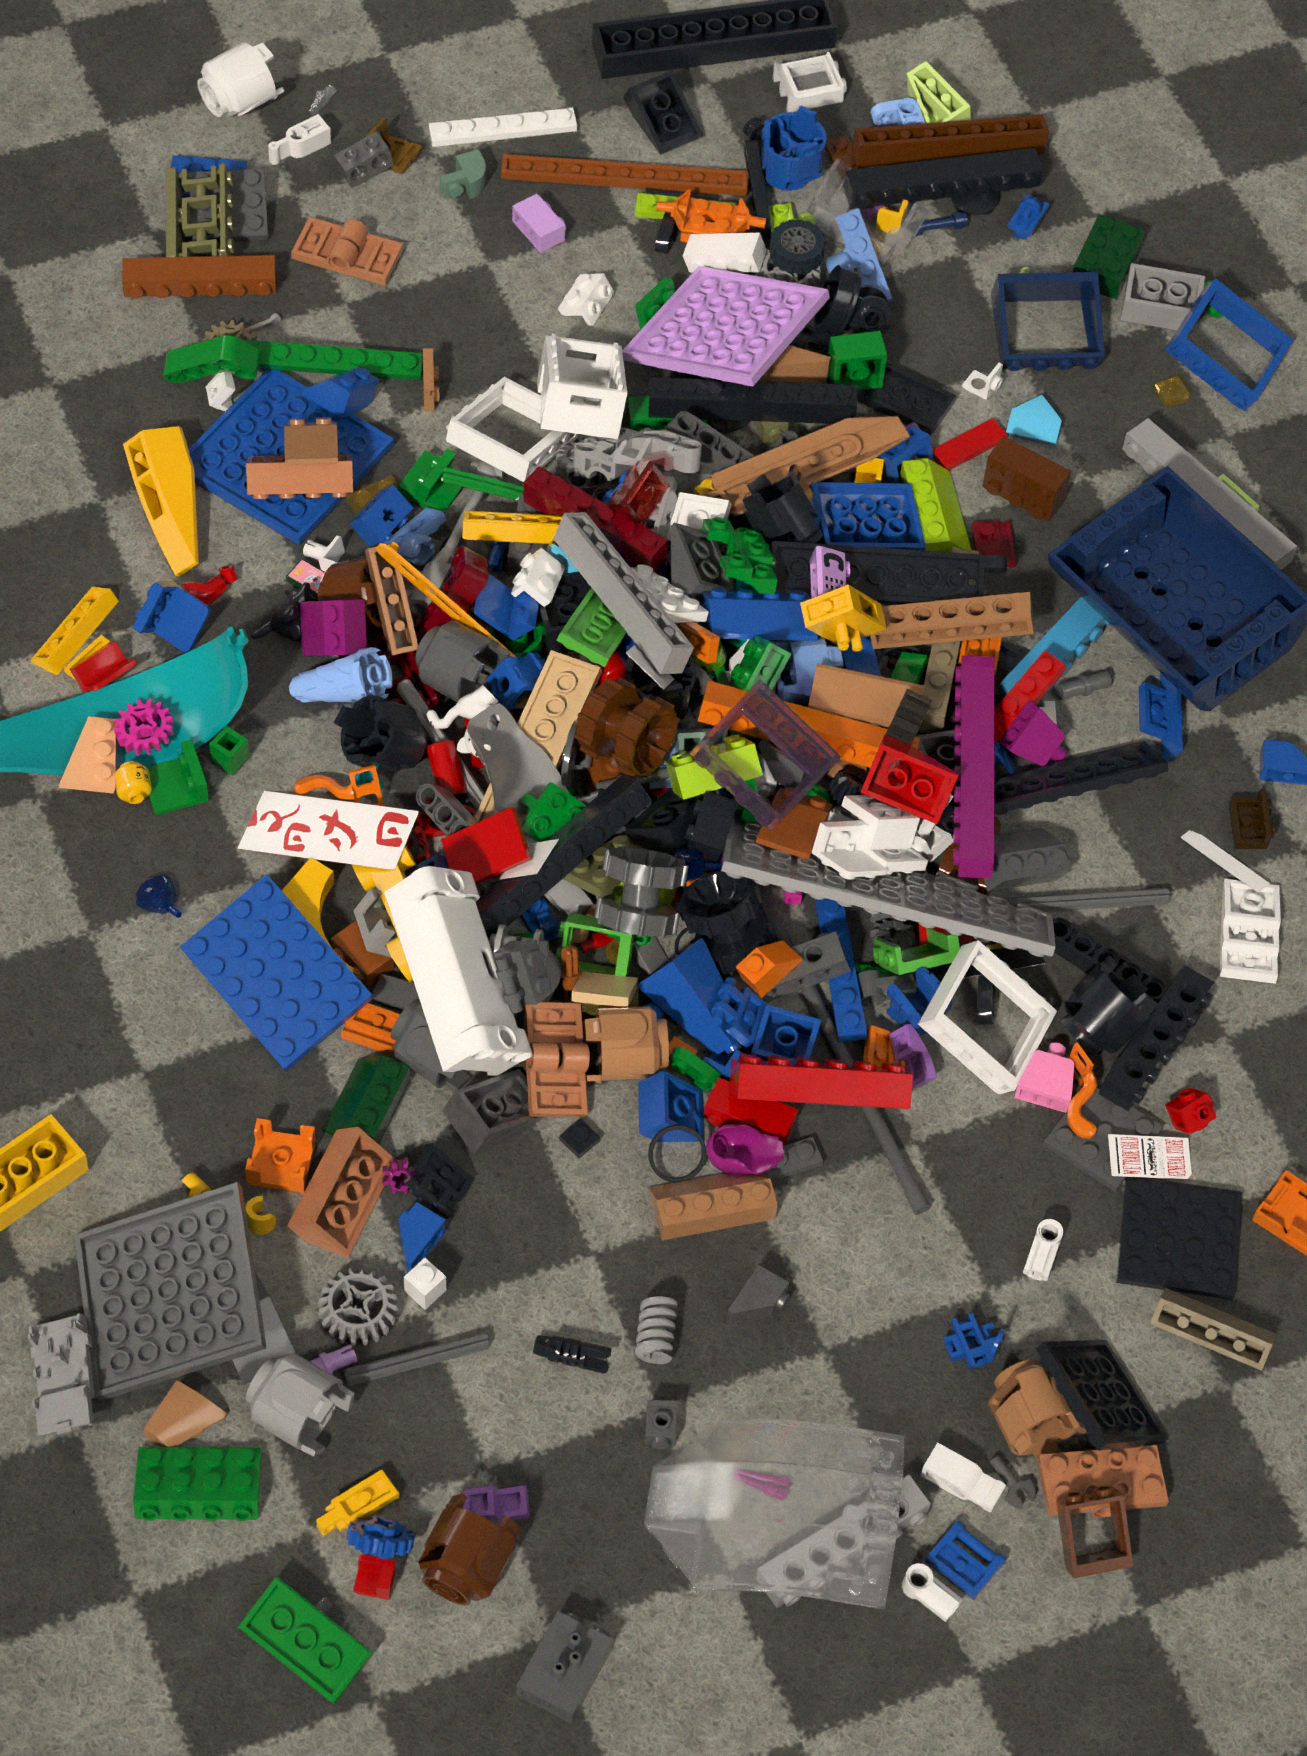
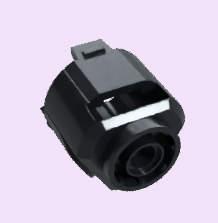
M795 464L790 466L789 476L783 477L772 484L765 474L760 475L747 484L751 495L743 499L742 511L753 530L762 534L765 542L769 545L770 552L772 541L816 544L823 536L819 528L822 515L820 505Z
M628 656L625 664L626 675L624 680L637 686L635 691L638 697L642 699L640 703L643 702L645 697L656 700L659 697L675 705L674 711L680 720L684 719L688 712L696 679L695 666L690 657L683 672L670 674L674 680L663 689Z
M369 695L358 700L353 706L342 705L334 721L336 725L342 727L341 747L347 761L361 767L375 765L377 772H399L400 769L414 768L423 759L427 751L428 734L425 727L420 724L415 709L380 696Z
M1110 955L1099 963L1073 989L1074 992L1065 1001L1067 1015L1061 1020V1023L1068 1032L1095 1055L1101 1049L1108 1053H1116L1152 1017L1151 1012L1158 1005L1155 1000L1146 994L1149 988L1135 974L1122 982L1111 972L1117 964Z

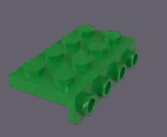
M138 1447L133 1496L135 1518L146 1521L156 1519L176 1521H247L258 1519L261 1448Z

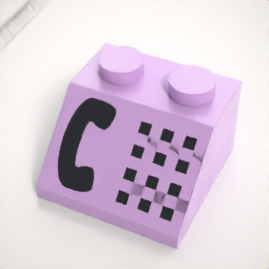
M823 546L815 547L810 558L811 599L846 585V577H850V562L845 561L844 552Z

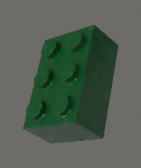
M1098 214L1074 264L1073 272H1098L1100 294L1117 300L1128 277L1131 263L1134 264L1141 249L1145 229Z

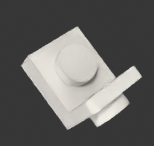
M228 371L218 373L207 384L206 391L209 406L223 411H227L232 406L231 395L235 390L232 373Z

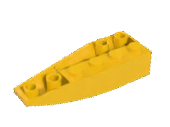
M181 427L142 430L125 442L123 446L134 484L152 530L175 576L180 577L199 564L194 466Z

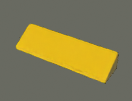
M464 511L462 537L466 540L557 544L553 538L563 516Z
M91 587L33 656L31 662L54 675H58L119 602L111 589Z

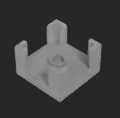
M371 888L354 909V914L366 950L391 957L386 943L398 936L388 912L373 907L382 895V892Z

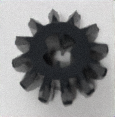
M839 770L834 778H832L827 792L832 800L836 801L838 805H842L844 796L865 795L860 792L866 777L851 770Z

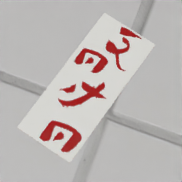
M264 791L238 849L309 859L312 857L317 860L394 870L419 812Z

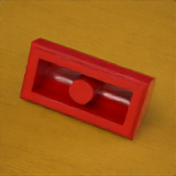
M454 740L442 741L427 746L426 750L435 785L446 787L455 797L468 793Z

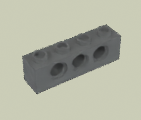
M836 931L818 935L816 939L805 943H795L790 946L803 961L761 999L767 1003L851 972L842 943ZM821 956L818 961L811 962L814 957ZM739 972L731 973L732 978L736 980L735 988L741 991L748 987L753 991L742 980Z

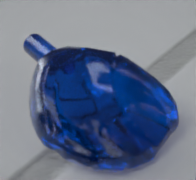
M679 849L673 855L679 859H684L685 865H688L686 882L703 876L705 869H722V863L705 862V857L696 850Z
M167 875L149 877L141 884L136 894L137 906L149 912L157 914L169 912L177 918L181 917L182 913L173 907L176 903L177 894L171 879Z

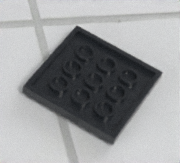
M1126 1177L1116 1283L1161 1290L1167 1288L1175 1292L1233 1300L1235 1297L1242 1192L1145 1177Z
M1107 1340L1045 1341L1036 1348L1041 1357L1042 1365L1046 1370L1050 1371L1056 1381L1058 1391L1066 1397L1072 1407V1414L1082 1423L1088 1433V1440L1098 1451L1139 1448L1149 1445L1159 1446L1168 1440Z

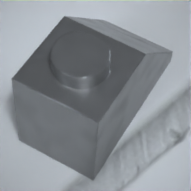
M758 1265L728 1309L726 1322L733 1325L772 1317L777 1309L782 1311L790 1298V1295L787 1294L789 1282Z

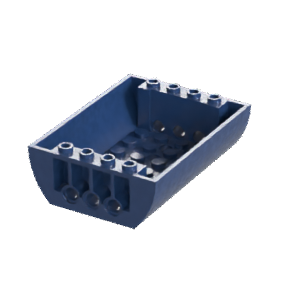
M1169 466L1048 553V561L1051 568L1194 706L1202 711L1214 709L1288 653L1307 625V594ZM1142 571L1149 576L1145 579H1139L1134 574ZM1161 588L1166 591V594L1157 596L1152 591ZM1197 622L1202 625V628L1192 630L1188 625ZM1217 640L1220 642V645L1218 647H1210L1206 642Z

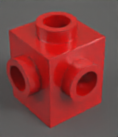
M1194 1088L1182 1090L1176 1098L1165 1104L1174 1128L1190 1135L1195 1131L1203 1130L1208 1126L1209 1122L1217 1118L1213 1108L1214 1101L1211 1096Z

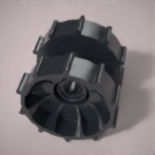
M716 871L709 874L703 873L701 878L694 881L691 885L683 887L684 893L681 896L680 902L676 903L682 921H685L689 934L696 933L694 940H691L690 943L693 944L702 938L719 973H722L723 976H726L727 973L738 972L736 966L756 947L768 945L777 940L771 922H768L764 909L758 910L759 903L763 902V898L758 884H754L753 879L746 877L733 878L728 876L726 872Z

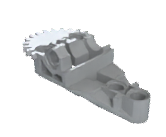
M620 427L618 439L589 436L584 440L581 439L579 443L572 441L570 445L564 444L563 448H559L556 459L557 464H560V468L566 469L567 473L574 472V476L580 475L588 479L595 476L597 471L606 476L608 481H611L621 476L626 470H632L634 467L640 471L646 470L653 466V462L663 465L664 470L667 471L674 469L683 473H696L700 470L702 444L697 440L667 430L645 428L637 432Z

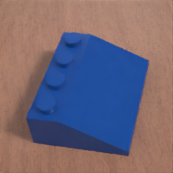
M811 483V491L818 501L822 513L819 528L823 536L816 544L925 551L926 545L911 484Z

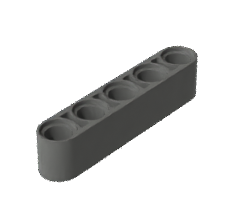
M426 783L417 790V803L446 836L478 822L446 787ZM501 873V875L492 877L487 881L498 883L501 880L500 878L503 875V873Z

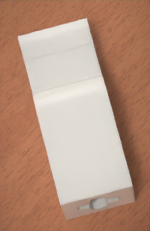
M319 114L292 126L287 130L285 138L277 142L273 141L268 145L269 161L274 165L288 156L301 158L331 144L330 127Z
M940 1443L936 1444L921 1473V1477L962 1500L969 1499L988 1512H992L1006 1487L1000 1480H995L983 1473L978 1465Z

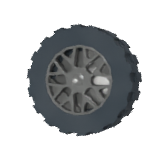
M792 219L776 226L771 234L769 250L770 259L773 260V264L789 274L802 275V273L807 274L812 270H816L819 264L821 265L823 262L826 243L824 233L819 230L817 225H813L809 221H802L801 219Z

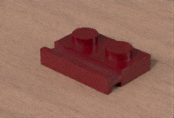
M1006 520L1005 523H998V521L972 522L971 529L975 551H979V555L1006 556L1008 558L1007 567H1016L1010 521Z

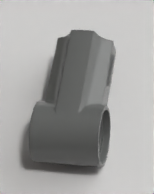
M867 970L857 975L863 1006H868L867 1004L870 1003L880 1005L885 1000H890V997L887 995V989L892 983L902 991L906 998L914 997V978L911 972L901 975L896 973L881 975L879 971Z

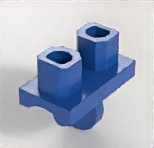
M1027 194L1008 223V228L1013 230V235L1023 240L1031 237L1047 212L1050 203L1041 202L1036 197Z

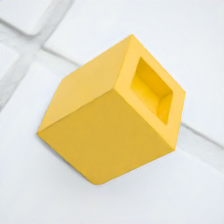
M903 200L900 210L884 206L879 208L876 230L899 236L906 220L909 201Z
M875 458L857 466L854 483H881L884 459Z

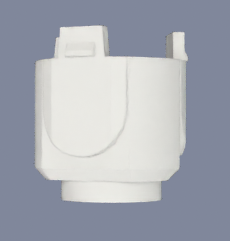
M242 42L203 64L201 71L203 77L198 80V89L204 103L215 116L230 117L235 114L241 116L268 100L276 99L279 94L284 92L282 87L275 89L273 78L266 65L274 56L264 43L251 47L248 43Z

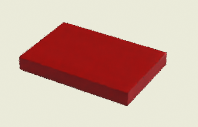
M514 807L505 809L441 839L449 869L471 872L476 885L532 860L517 809Z

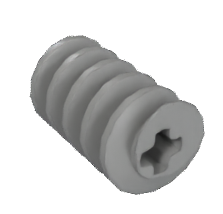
M656 1296L641 1302L640 1323L637 1329L639 1334L636 1337L635 1354L642 1361L666 1364L672 1360V1357L667 1353L673 1351V1346L669 1342L674 1341V1334L671 1331L675 1330L676 1325L672 1322L677 1316V1313L673 1311L678 1307L676 1300Z

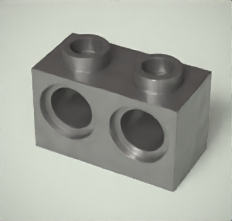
M377 131L334 155L339 172L351 188L366 182L394 165L389 148Z

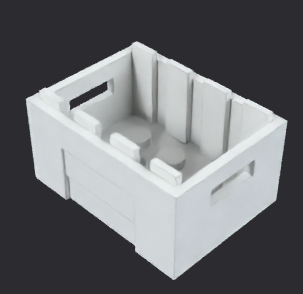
M553 333L551 336L546 335L537 378L538 393L541 394L542 406L540 413L541 429L618 439L627 397L622 346L616 342L614 344L557 337ZM567 350L594 353L596 354V359L593 361L566 357Z

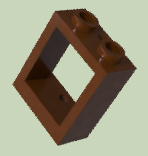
M1099 1486L1094 1489L1095 1492L1085 1494L1081 1491L1066 1493L1064 1498L1056 1499L1065 1567L1073 1578L1134 1567L1124 1495L1112 1486ZM1109 1503L1116 1548L1076 1556L1070 1510Z

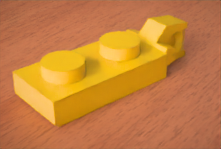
M382 1469L332 1499L331 1504L325 1508L327 1513L316 1519V1527L322 1536L336 1528L340 1532L344 1531L346 1528L348 1529L351 1521L357 1522L359 1518L364 1520L398 1499L399 1492Z

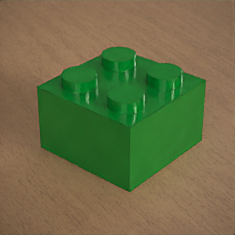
M881 331L830 337L828 356L831 357L828 375L830 384L857 385V390L881 388L883 386L887 352Z

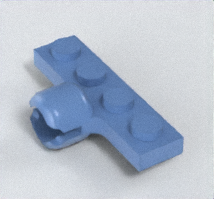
M857 208L835 217L845 242V249L843 252L826 259L829 274L837 265L848 269L853 266L857 267V272L862 279L861 286H875L884 292L888 303L894 301L860 209Z
M426 507L384 544H391V542L398 544V553L410 564L423 566L429 563L433 558L435 546L429 542L431 538L428 536L436 532L439 526L447 521L444 512Z

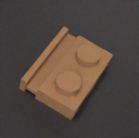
M423 348L424 411H434V402H439V386H434V382H439V366H434L433 348Z

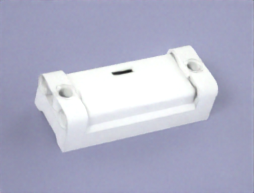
M427 866L417 869L410 876L385 891L443 1072L474 1070L486 1071L488 1075L498 1076L519 1062L529 1059L533 1053L525 1030L517 1027L510 1006L504 1000L503 994L505 990L502 980H499L496 974L498 967L476 905V901L480 896L472 873Z

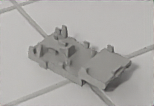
M79 1313L76 1316L38 1326H29L28 1340L33 1346L30 1347L31 1358L35 1361L33 1379L37 1380L38 1397L32 1401V1410L34 1409L36 1412L38 1437L44 1438L46 1435L53 1433L61 1435L72 1432V1428L93 1425L91 1399L95 1398L90 1354V1348L93 1346L92 1337L88 1334L87 1318Z

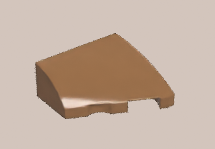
M176 1380L144 1427L145 1438L161 1447H180L187 1439L195 1438L203 1433V1430L217 1421L225 1420L227 1413L203 1395Z

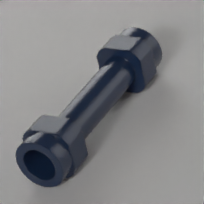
M960 211L953 212L952 217L921 221L920 218L907 221V230L909 236L922 235L923 231L952 226L957 230L967 227L968 219L966 213Z

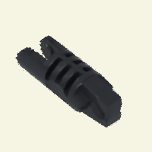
M538 1335L534 1343L533 1354L548 1358L549 1361L555 1363L561 1362L568 1366H579L582 1369L604 1374L608 1372L609 1364L597 1358H609L612 1348L588 1342L582 1343L571 1338L565 1339L562 1336L552 1335V1337Z

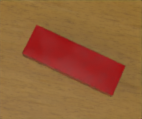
M992 418L932 449L933 459L938 465L951 470L995 447L1003 436L1008 437V435Z

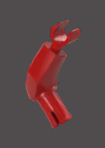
M225 565L219 568L221 577L214 576L205 583L184 582L181 587L205 604L210 605L227 590L226 584L237 580V573L234 566L229 567Z

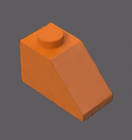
M784 941L756 947L736 966V969L742 980L762 998L803 959Z

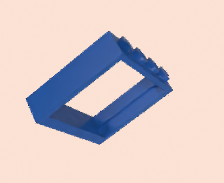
M1215 278L1202 290L1168 343L1165 351L1209 384L1215 391L1228 399L1233 405L1245 411L1257 401L1293 342V339ZM1207 304L1216 309L1272 354L1271 359L1252 390L1186 338Z

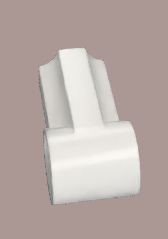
M1046 1219L1038 1225L1023 1273L1028 1277L1039 1281L1048 1280L1063 1236V1228L1058 1221ZM1050 1233L1055 1239L1046 1240L1042 1234Z
M917 1563L910 1566L902 1581L903 1592L908 1597L917 1599L945 1622L953 1615L963 1601L962 1598L936 1579L931 1569L924 1564ZM919 1577L924 1581L925 1585L921 1587L915 1586L910 1578Z

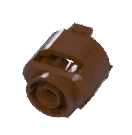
M367 558L332 564L326 570L320 582L318 601L365 599L366 629L382 627L375 586L371 580Z
M459 1494L453 1495L445 1506L446 1508L443 1509L425 1543V1550L418 1563L421 1571L424 1573L422 1582L431 1591L450 1602L467 1606L471 1600L479 1601L490 1597L516 1548L514 1541L520 1527L510 1516L505 1515L497 1526L490 1520L472 1511L463 1509L462 1507L467 1497Z

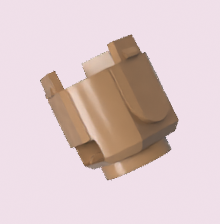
M650 1006L598 1008L597 1018L582 1021L583 1043L597 1044L599 1075H587L586 1082L594 1081L600 1084L601 1081L646 1079L647 1075L654 1074L659 1068H668L669 1040L666 1019H657L656 1011Z
M1031 1359L1016 1363L996 1377L994 1385L997 1391L990 1397L988 1404L1013 1454L1019 1456L1033 1454L1037 1461L1039 1454L1060 1453L1057 1445L1067 1440L1077 1431L1082 1434L1087 1432L1082 1423L1072 1414V1407L1066 1397L1058 1391L1056 1381L1050 1371L1046 1370L1039 1360Z

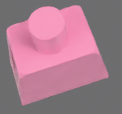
M1050 1043L1047 1052L1041 1050L1034 1052L1019 1080L1014 1098L1061 1112H1067L1072 1098L1074 1061L1064 1057L1065 1046L1059 1043Z

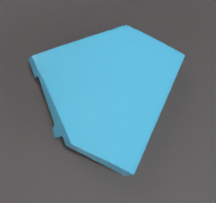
M1040 395L1011 410L1006 434L1056 446L1062 420L1043 395Z

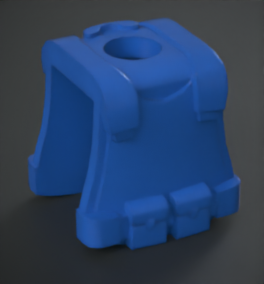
M530 652L519 658L512 656L504 659L486 680L493 696L508 711H523L546 660L541 659L538 652Z
M925 967L916 970V994L914 997L907 999L894 983L889 985L887 989V995L890 997V1008L887 1009V1014L900 1027L911 1024L919 1036L927 1033L918 1025L921 1019L919 1013L923 1016L940 982L933 973L929 974ZM952 1000L950 1001L949 1005L947 1006V1008H946L944 1014L951 1009V1007H952Z

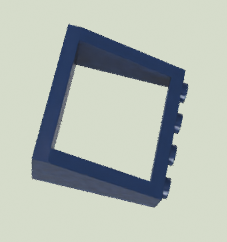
M1098 272L997 275L991 291V302L1000 363L1003 364L1002 368H1008L1010 371H1019L1023 367H1033L1034 370L1040 371L1058 366L1060 370H1068L1073 368V366L1095 369L1102 364L1105 352ZM1081 301L1089 352L1009 354L1005 302Z

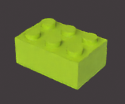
M732 735L724 738V743L715 746L713 743H706L698 746V751L689 754L687 751L672 754V759L665 760L673 792L684 800L704 794L706 791H714L763 776L755 744L744 737L740 738V735Z

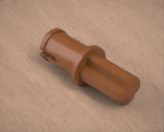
M573 945L563 947L561 950L562 970L560 977L563 979V1000L569 1002V996H572V990L582 975V971L579 969L578 949Z

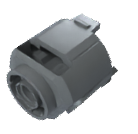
M450 621L441 626L431 628L424 635L416 652V664L420 679L424 684L458 702L460 698L474 692L482 685L489 691L490 688L486 682L487 678L504 659L511 656L509 651L499 646V643L458 621Z
M417 998L412 1001L398 1017L391 1031V1038L396 1041L394 1044L395 1057L402 1063L409 1065L413 1071L437 1088H441L444 1085L454 1091L462 1088L470 1080L471 1076L464 1070L443 1072L420 999Z

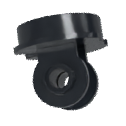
M840 265L835 266L823 286L824 289H828L830 298L815 314L814 325L818 329L832 333L831 337L840 335L846 325L852 326L857 334L881 331V335H883L892 324L893 314L884 292L875 286H861L862 279L857 272V267L853 266L848 269Z

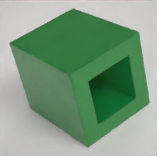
M228 726L209 744L211 762L232 776L250 758L248 739Z

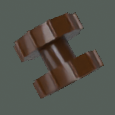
M620 677L618 680L606 678L604 683L594 691H590V696L584 704L581 713H578L579 719L574 738L578 740L581 746L580 751L595 759L599 756L611 758V754L614 753L612 758L619 765L618 771L632 778L637 776L648 778L650 773L656 770L660 764H664V759L673 743L676 742L675 736L680 718L677 717L674 711L675 705L659 697L656 700L645 697L643 702L640 703L642 699L638 697L635 691L636 685Z

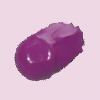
M726 1124L715 1130L706 1142L708 1159L712 1165L718 1170L734 1175L739 1173L763 1174L777 1167L778 1162H782L785 1156L783 1141H779L778 1136L762 1134L755 1128L744 1124Z

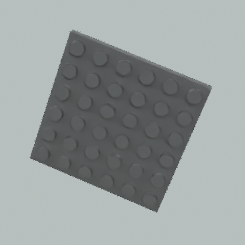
M238 1182L74 1235L84 1316L87 1318L88 1334L92 1337L93 1347L90 1348L95 1398L98 1401L267 1349L243 1190Z

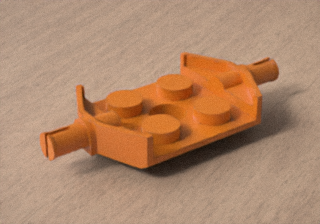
M688 189L676 199V202L670 203L658 200L656 211L671 213V217L674 218L680 231L698 234L743 233L746 229L749 230L750 226L765 229L766 218L750 215L742 198L739 199V205L690 198L691 190Z

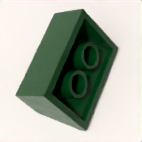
M386 1056L358 1059L322 1132L334 1136L337 1129L359 1127L375 1142L380 1144L411 1081L410 1066Z

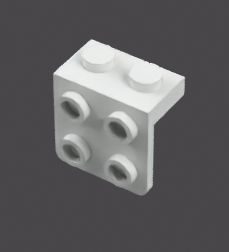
M862 820L820 822L812 854L821 859L822 864L834 868L841 877L846 879H855V877L862 876L875 878L878 875H886L887 872L886 867L861 851L868 824Z

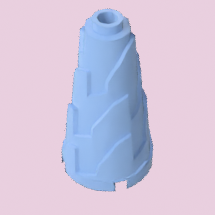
M377 648L359 649L356 653L350 654L345 658L299 673V676H295L292 679L289 691L293 697L302 703L317 701L356 703L361 698L369 695L387 698L389 694H384L385 690L392 688L390 664L385 655L379 656L377 654L378 651H381Z

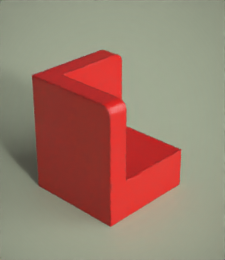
M359 1554L358 1572L353 1592L389 1600L396 1574V1561Z

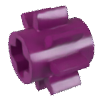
M392 1157V1163L389 1167H382L383 1173L387 1175L382 1178L383 1185H391L392 1194L396 1191H403L407 1194L409 1187L403 1183L404 1179L409 1174L415 1175L418 1172L413 1169V1166L409 1167L407 1157L403 1161Z

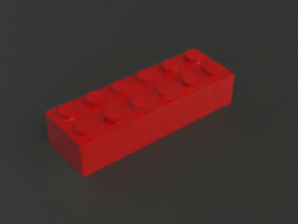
M740 1054L739 1059L731 1058L729 1093L737 1099L910 1109L913 1074L906 1071L904 1066H899L898 1063L883 1062L882 1067H876L875 1064H871L868 1061H854L853 1066L843 1062V1060L825 1059V1064H819V1061H814V1058L797 1057V1062H790V1059H786L784 1056L769 1055L768 1060H762V1058L754 1054Z

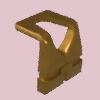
M381 118L367 136L380 130L382 139L391 147L390 154L394 165L390 168L394 172L403 174L410 166L411 161L413 162L421 153L422 146L390 136L387 119Z

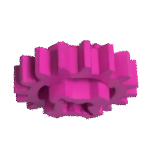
M139 699L134 707L128 703V711L120 710L119 715L121 719L114 720L116 726L114 733L121 747L125 746L128 753L135 749L137 756H140L142 750H146L148 755H151V749L153 748L161 751L160 744H169L168 736L174 735L172 727L175 724L169 709L163 708L161 702L156 703L154 706L152 699H148L146 704H142Z

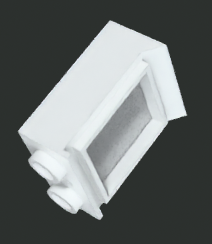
M827 52V55L784 64L774 61L773 80L774 82L780 81V96L788 97L787 112L798 111L800 105L810 109L843 102L844 93L847 91L844 78L840 77L838 64L836 61H833L829 52Z

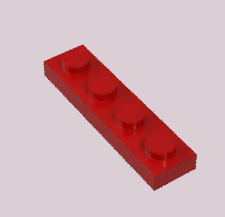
M1044 650L995 707V742L998 743L1026 703L1030 701L1036 705L1064 673L1067 667L1063 662Z

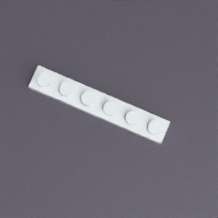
M573 108L429 123L432 147L577 131Z

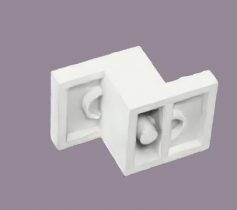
M867 795L844 796L842 807L850 811L852 817L862 820L869 825L861 851L886 867V874H892V872L913 873V871L926 870L928 860L911 849L920 820L918 816Z

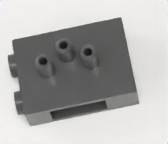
M557 1611L516 1685V1695L572 1724L613 1649V1638L600 1627L591 1628L583 1624V1621L572 1613L564 1614Z

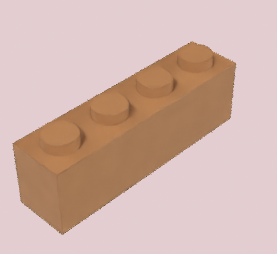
M376 547L368 548L365 550L371 580L375 586L377 606L388 654L392 656L417 650L418 643L402 574L377 552Z

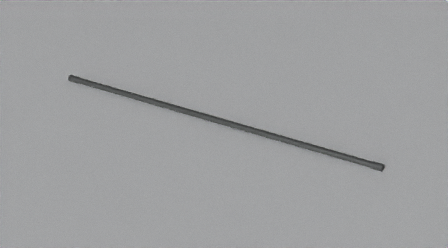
M679 723L677 725V730L681 729ZM758 884L763 898V902L759 903L758 908L759 910L764 909L768 922L772 923L777 936L775 941H784L787 945L792 946L793 943L763 885ZM814 985L802 989L801 991L815 1018L821 1019L820 1028L836 1059L843 1060V1062L853 1066L854 1061L844 1042H838L836 1026ZM861 1106L904 1189V1194L914 1214L918 1215L928 1211L931 1206L920 1185L916 1183L878 1107Z

